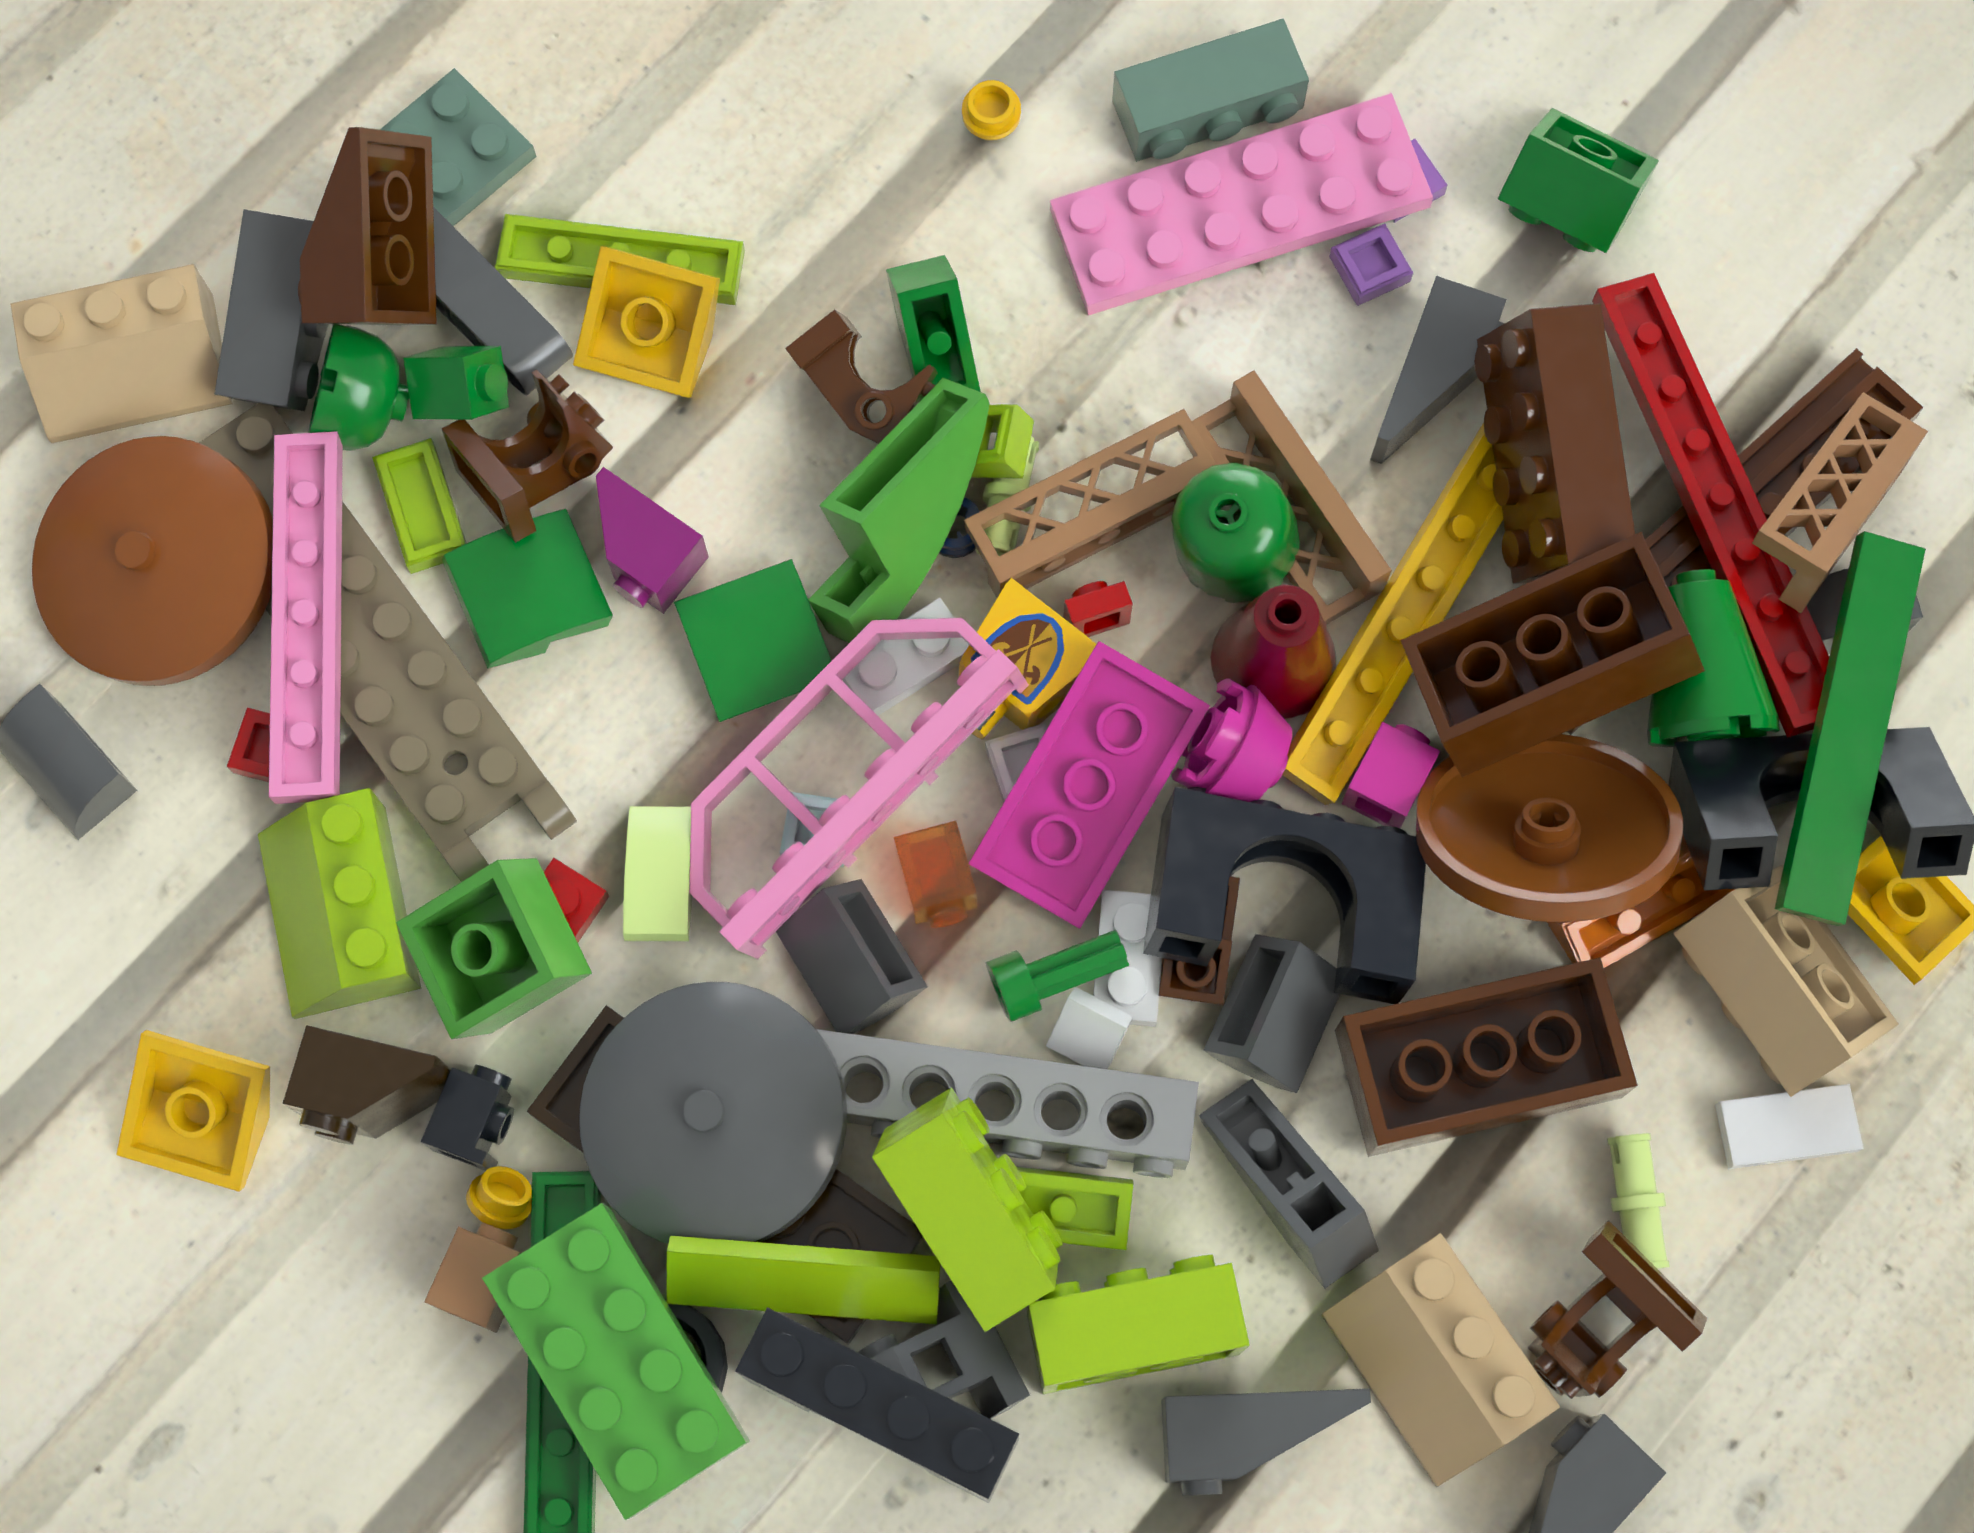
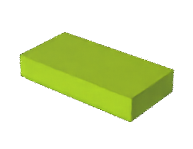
M432 438L372 457L403 557L411 574L443 564L442 558L444 554L467 544Z

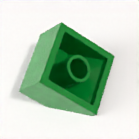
M1551 108L1528 135L1497 199L1510 205L1508 208L1509 212L1526 223L1540 225L1544 222L1564 232L1562 235L1563 239L1580 250L1595 252L1598 249L1607 253L1618 237L1659 160Z

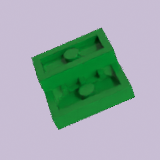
M567 509L534 517L533 521L537 531L516 543L502 528L444 554L442 558L443 565L488 669L546 653L550 642L608 627L613 617Z
M792 559L674 602L719 722L800 693L832 661Z

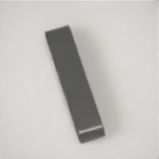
M433 207L436 308L474 346H501L504 370L506 371L508 381L522 394L529 395L536 389L532 372L538 370L546 378L550 377L573 357L570 347L558 331Z

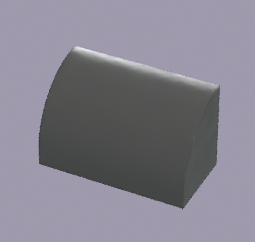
M38 684L12 708L0 726V752L77 840L82 838L138 791L66 708L41 684Z
M862 879L823 888L776 931L836 1032L848 1034L859 1032L893 1013L928 987Z
M1255 934L1204 1051L1245 1075L1274 1087L1297 1093L1340 996L1339 993H1334L1337 968L1299 941Z

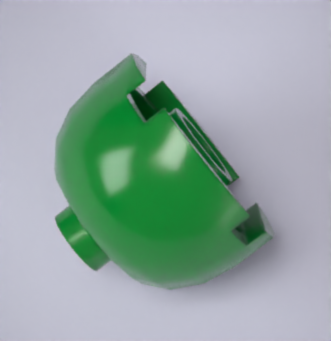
M334 324L320 374L321 379L317 396H315L308 433L338 432L343 450L352 451L369 447L381 439L391 419L403 422L409 393L408 386L399 383L400 363L388 344L377 335L360 328Z

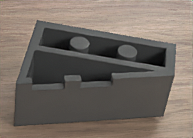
M243 209L215 395L304 412L308 399L314 397L319 380L318 361L328 324L302 323L301 304L298 298L300 256L314 221Z

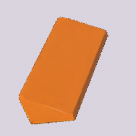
M1682 835L1679 860L1673 874L1664 886L1649 899L1626 911L1604 918L1578 922L1547 923L1572 964L1601 957L1603 968L1702 913L1735 889H1703L1684 835Z

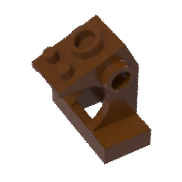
M834 309L785 349L799 368L807 373L851 431L879 444L923 397L934 388L935 385L932 382L938 371L935 367L928 365L907 383L895 389L877 390L871 388L860 377L855 367V349L858 340L862 336L846 316ZM882 401L886 407V414L881 421L873 423L869 416L870 407L875 402Z
M538 370L532 372L539 402L533 405L527 414L528 425L511 437L503 440H490L482 437L473 430L466 420H456L442 428L456 472L515 543L537 531L529 508L592 475L599 468L602 459L613 449V446L597 429L605 421L604 418L579 393L577 394L574 391L567 398L562 392L570 385L560 374L550 382Z
M1609 1220L1589 1238L1582 1250V1253L1603 1274L1567 1308L1559 1300L1555 1301L1530 1327L1538 1336L1528 1347L1537 1357L1533 1368L1551 1389L1560 1396L1565 1393L1570 1399L1574 1396H1591L1593 1393L1598 1398L1604 1395L1627 1371V1368L1619 1359L1654 1328L1658 1327L1683 1352L1702 1334L1707 1321V1317ZM1605 1295L1632 1321L1607 1346L1580 1321Z

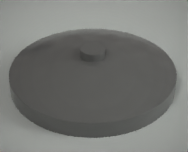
M730 982L693 983L673 988L642 1003L618 1023L604 1040L593 1059L583 1086L579 1117L580 1139L589 1172L601 1194L623 1219L644 1234L667 1244L669 1243L670 1236L762 1242L784 1231L799 1220L814 1205L830 1182L839 1163L847 1129L846 1092L838 1064L829 1046L815 1027L789 1004L774 995L743 984Z

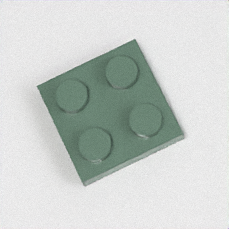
M455 68L380 129L430 136L432 138L433 207L452 226H455L537 157L533 145Z

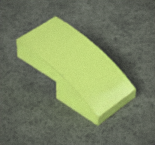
M629 806L623 902L624 941H689L692 895L690 894L691 807Z

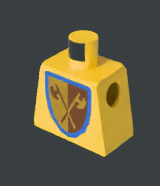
M1013 578L1005 584L977 633L996 651L999 649L1018 667L1029 686L1021 694L1014 690L972 734L980 739H984L1003 716L1021 730L1042 723L1060 708L1096 646L1094 641ZM970 645L959 662V676L970 663L980 657Z

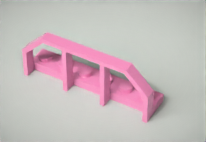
M962 618L872 620L691 803L690 894L723 927L719 932L732 946L742 953L759 959L767 951L763 944L842 864L849 868L857 860L853 853L924 781L931 785L939 777L934 771L1014 690L1021 694L1029 686L1018 667L999 649L997 651L993 649ZM963 638L980 657L970 663L961 673L957 680L960 688L943 706L939 702H935L917 717L911 726V731L914 735L906 743L842 681L881 640ZM834 690L891 749L883 752L865 772V777L868 779L867 783L851 799L847 795L841 796L818 819L761 761ZM752 772L814 836L805 845L797 842L790 846L776 860L772 867L776 875L759 892L754 888L745 892L727 910L710 892L712 811Z

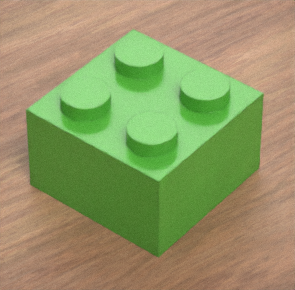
M537 858L496 860L396 922L451 1040L491 1034L592 974Z

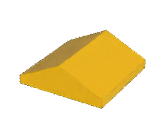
M601 246L573 365L690 398L712 340L720 278L607 246Z
M1879 836L1861 852L1848 915L1915 985L1974 931V904L1947 876L1901 879L1882 836Z
M145 1030L140 1035L116 1155L240 1192L246 1185L270 1118V1066Z

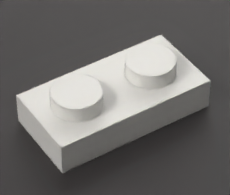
M938 598L906 619L954 617L942 599ZM963 638L881 640L846 675L843 682L878 716L959 665L969 644Z
M1103 890L1098 936L1116 930L1121 943L1124 945L1129 966L1095 979L1093 996L1133 1016L1130 1025L1156 1027L1162 958L1143 954L1151 894Z

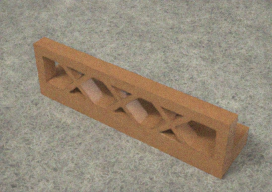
M1255 370L1234 381L1230 399L1194 419L1192 423L1217 465L1239 463L1275 473L1282 484V491L1287 497V494H1289L1296 506L1291 505L1296 519L1309 523L1316 534L1313 551L1309 552L1299 549L1293 567L1286 576L1293 586L1302 588L1314 598L1327 625L1381 593L1387 584L1392 570ZM1236 416L1249 435L1246 452L1242 453L1220 448L1209 431ZM1254 444L1263 457L1252 455ZM1321 543L1330 556L1319 554ZM1298 562L1309 565L1307 576ZM1316 566L1342 572L1354 590L1326 605L1313 586Z
M1864 392L1860 395L1761 527L1752 542L1755 546L1796 570V573L1779 598L1780 601L1802 613L1900 476L1928 433L1926 429ZM1861 418L1891 435L1892 439H1867L1859 420ZM1835 457H1856L1863 474H1842ZM1809 492H1831L1838 509H1816ZM1780 527H1804L1812 544V549L1810 551L1777 530Z
M1182 409L965 519L964 527L988 568V584L996 598H998L1005 584L1011 578L1025 589H1028L1171 516L1178 495L1192 477L1211 466L1217 465L1185 409ZM1177 431L1193 458L1176 467L1150 460L1154 444ZM1145 448L1143 458L1132 455ZM1112 464L1138 470L1134 487L1121 495L1095 488L1100 471ZM1146 473L1156 475V477L1143 483ZM1090 476L1088 486L1077 483ZM1059 491L1083 498L1079 515L1066 523L1040 516L1045 499ZM1091 500L1102 503L1088 511ZM1035 504L1032 514L1022 511ZM1004 519L1028 526L1023 544L1001 556H998L984 529ZM1036 528L1047 531L1033 539Z

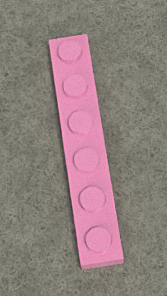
M338 432L274 435L269 798L275 804L304 803L340 795L343 445Z

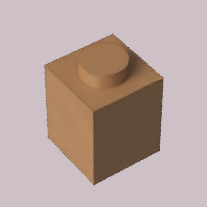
M481 1223L477 1234L458 1226L424 1302L497 1333L504 1315L482 1277L521 1254L519 1251L514 1250L518 1237L485 1223Z

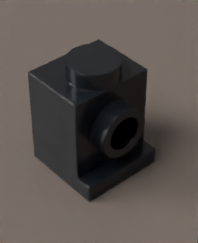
M475 1064L471 1074L452 1067L421 1142L434 1152L486 1171L491 1167H496L498 1161L488 1152L492 1143L500 1145L503 1142L512 1123L514 1108L508 1106L512 1096L507 1092L512 1079L500 1072Z

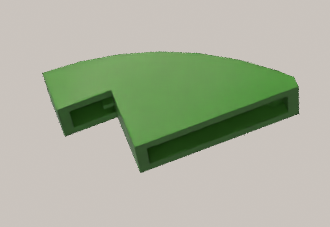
M942 378L819 505L849 556L808 599L829 634L850 643L872 620H896L920 587L944 545L960 510L973 474L990 405L986 394Z

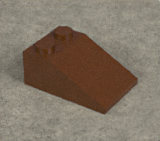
M364 127L348 128L300 256L298 298L301 304L302 323L437 325L432 138L430 136Z

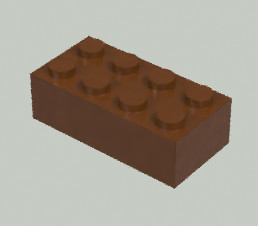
M1601 303L1529 309L1478 338V348L1474 360L1475 371L1478 379L1483 382L1487 406L1484 415V432L1488 442L1493 447L1496 471L1493 476V494L1496 502L1502 506L1505 529L1502 538V555L1506 565L1511 570L1512 583L1531 582L1635 535Z
M1642 532L1400 640L1441 742L1462 777L1705 671L1691 635Z
M1601 957L1342 1017L1334 1030L1368 1157L1621 1099L1638 1086Z

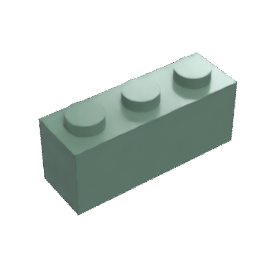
M1283 18L1114 71L1112 102L1136 162L1150 157L1165 159L1178 154L1187 145L1209 138L1212 141H1222L1236 135L1242 128L1263 121L1279 123L1289 119L1304 107L1309 77Z

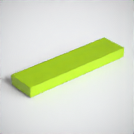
M505 214L495 269L505 279L591 288L600 247L607 246L720 278L717 303L736 305L745 253L743 241Z
M670 1236L667 1247V1303L766 1311L768 1307L782 1313L937 1324L941 1263L936 1256Z

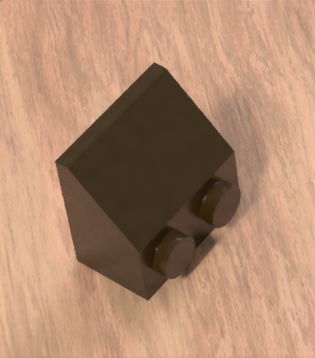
M306 1025L283 1104L301 1115L299 1125L315 1130L314 1135L331 1141L353 1145L356 1134L377 1139L437 1103L451 1069L435 1055Z

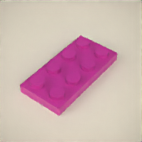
M1098 641L968 864L1080 929L1210 705Z

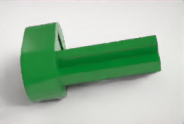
M1116 930L1027 964L1017 950L985 962L1000 1005L1010 1022L1041 1011L1040 1000L1129 966L1124 945L1121 943Z

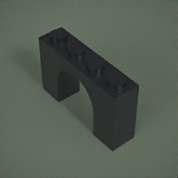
M1931 728L1887 729L1868 820L1880 832L1901 879L1967 875L1974 844V815ZM1799 734L1788 738L1786 735L1674 742L1668 786L1680 805L1683 816V835L1704 890L1770 887L1778 834L1767 809L1785 802L1798 801L1812 734Z
M1202 787L1174 788L1161 818L1143 954L1207 967L1222 939L1229 877L1251 864L1260 862L1285 863L1298 867L1315 877L1329 892L1337 907L1340 918V940L1334 993L1389 1004H1398L1416 981L1426 862L1420 853L1416 836L1408 835L1405 830L1394 826H1378L1373 828L1348 823L1342 817L1331 813L1310 815L1285 810L1279 804L1268 800L1246 802L1206 793L1207 789Z
M768 1307L735 1370L736 1373L748 1382L807 1412L812 1411L924 1468L928 1473L987 1503L990 1502L1019 1441V1433Z

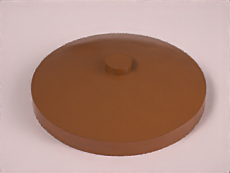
M169 436L143 437L114 445L89 459L63 483L42 518L35 539L32 558L33 589L40 615L50 634L68 655L88 669L116 681L141 686H163L197 677L216 667L232 655L253 632L265 612L272 594L273 517L266 500L253 480L231 460L205 445L192 440Z
M1560 734L1464 777L1461 776L1450 756L1443 760L1426 778L1420 790L1417 801L1415 831L1420 853L1428 867L1446 886L1465 899L1483 908L1515 918L1542 922H1578L1604 918L1626 911L1649 899L1664 886L1673 874L1679 860L1683 835V816L1680 805L1671 788L1645 763L1613 746L1583 737Z

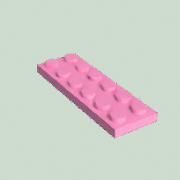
M1390 93L1050 200V211L1089 316L1431 208L1433 195L1394 97Z

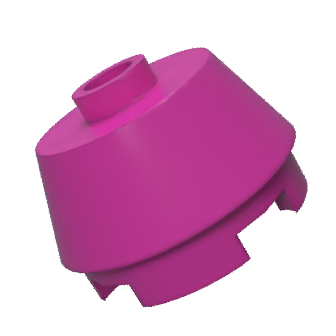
M1224 679L1217 684L1216 690L1217 693L1223 696L1219 698L1213 707L1208 709L1181 755L1186 758L1183 770L1177 767L1171 773L1173 781L1186 788H1206V793L1246 802L1259 800L1268 788H1272L1278 782L1288 762L1287 753L1292 740V727L1255 685L1245 688L1231 679Z

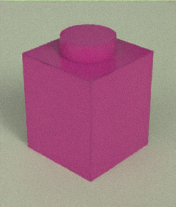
M1382 722L1341 804L1383 826L1401 828L1440 750L1430 746L1429 738L1410 726L1397 724L1394 728Z

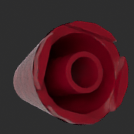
M1293 585L1272 587L1228 617L1215 636L1210 656L1211 668L1217 684L1224 679H1231L1245 688L1255 685L1284 719L1293 718L1298 715L1303 716L1310 712L1336 669L1334 643L1317 603L1308 592Z

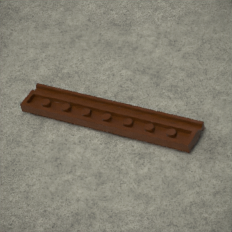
M1857 348L1738 455L1766 519L1770 517L1863 392L1912 422L1924 408L1879 367L1873 369L1862 359L1863 353ZM1862 418L1859 420L1867 439H1892L1891 435ZM1835 457L1842 474H1856L1861 470L1856 457ZM1809 492L1816 509L1832 496L1831 492ZM1684 506L1679 508L1645 539L1667 587L1677 584L1676 575L1679 573L1693 570H1712ZM1780 527L1777 531L1788 537L1797 527ZM1578 726V727H1576V728H1574V729H1571V730H1569V731H1567V732H1568L1570 735H1572V734H1573L1579 727H1581V726Z

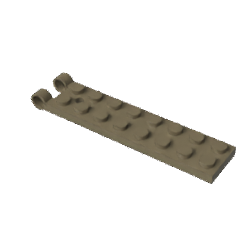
M258 403L199 443L218 452L240 467L261 491L273 517L274 435L293 433L272 405ZM342 501L340 714L462 882L489 865L469 836L519 801H523L550 840L571 827L577 820ZM271 594L270 600H269V602H268V605H267V607H266V611L268 612V614H269L271 617H272V594ZM454 754H462L468 759L466 769L457 775L447 773L445 771L446 760Z

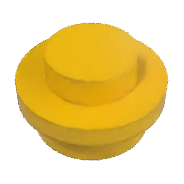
M986 80L978 83L966 94L962 102L964 125L973 135L981 139L997 140L1011 134L1020 122V100L1011 88L1000 81Z
M503 1166L491 1167L471 1182L466 1193V1202L470 1211L481 1222L499 1229H513L524 1224L531 1213L532 1188L529 1181L518 1171Z

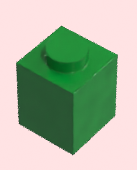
M442 346L403 358L412 419L472 420L509 408L508 378L504 370L501 346Z

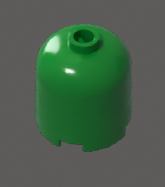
M1239 463L1214 465L1192 477L1177 497L1171 518L1173 539L1178 561L1191 584L1199 587L1208 595L1223 598L1226 602L1239 603L1252 601L1270 588L1283 583V578L1293 567L1296 554L1300 548L1297 519L1290 502L1278 482L1256 467ZM1226 505H1233L1228 511L1220 510ZM1241 510V515L1239 519L1235 522L1234 517ZM1217 518L1228 520L1229 524L1221 523Z

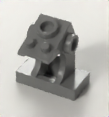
M952 1281L945 1283L939 1288L937 1324H935V1327L900 1344L893 1333L858 1351V1353L927 1387L912 1357L931 1347L942 1344L958 1377L933 1389V1391L949 1399L970 1392L981 1415L989 1419L1008 1411L1030 1396L996 1327L994 1326L984 1332Z

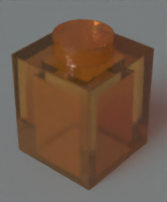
M957 821L894 837L896 855L915 924L929 921L932 928H940L965 920L968 917L967 911L977 908V892Z

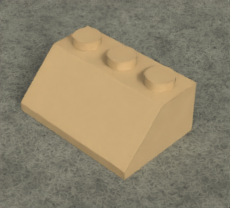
M194 264L10 303L19 360L45 433L51 443L233 404L231 398L214 394L222 342L213 294Z
M1781 865L1772 870L1770 887L1737 888L1673 934L1682 945V952L1689 966L1696 973L1706 978L1721 999V1007L1727 1019L1736 1028L1743 1030L1759 1052L1761 1065L1767 1075L1776 1083L1781 1084L1789 1096L1792 1097L1898 1026L1899 1023L1825 923L1774 909L1784 867Z
M1441 1233L1321 1314L1436 1487L1505 1446L1560 1408L1551 1392Z

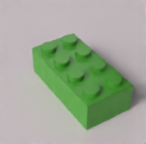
M603 1203L599 1204L482 1277L625 1520L639 1514L750 1442L608 1206Z

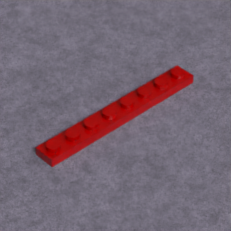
M1655 273L1598 288L1592 302L1593 304L1601 303L1604 329L1712 570H1715L1716 579L1730 581L1785 734L1788 738L1813 730L1829 654L1807 606L1800 613L1779 600L1793 577L1788 565L1752 544L1757 533L1767 521L1766 516Z

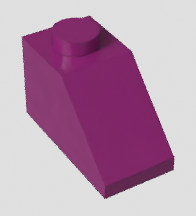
M603 467L596 475L606 559L616 580L613 583V587L633 605L643 608L646 603H649L664 614L709 557L703 535Z

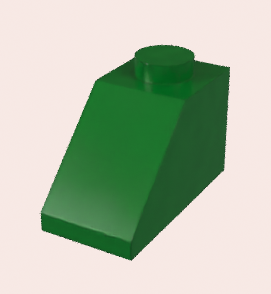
M937 256L886 269L897 323L912 377L916 376L928 365H931L938 371L932 382L934 385L942 378L981 392L958 279L946 256Z

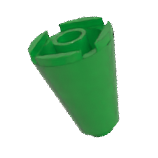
M1710 569L1693 570L1677 574V584L1669 586L1668 589L1691 635L1705 671L1651 694L1647 727L1648 745L1653 747H1674V742H1678V737L1687 736L1688 741L1764 737L1767 736V731L1779 732V717L1730 581L1716 579L1715 570Z

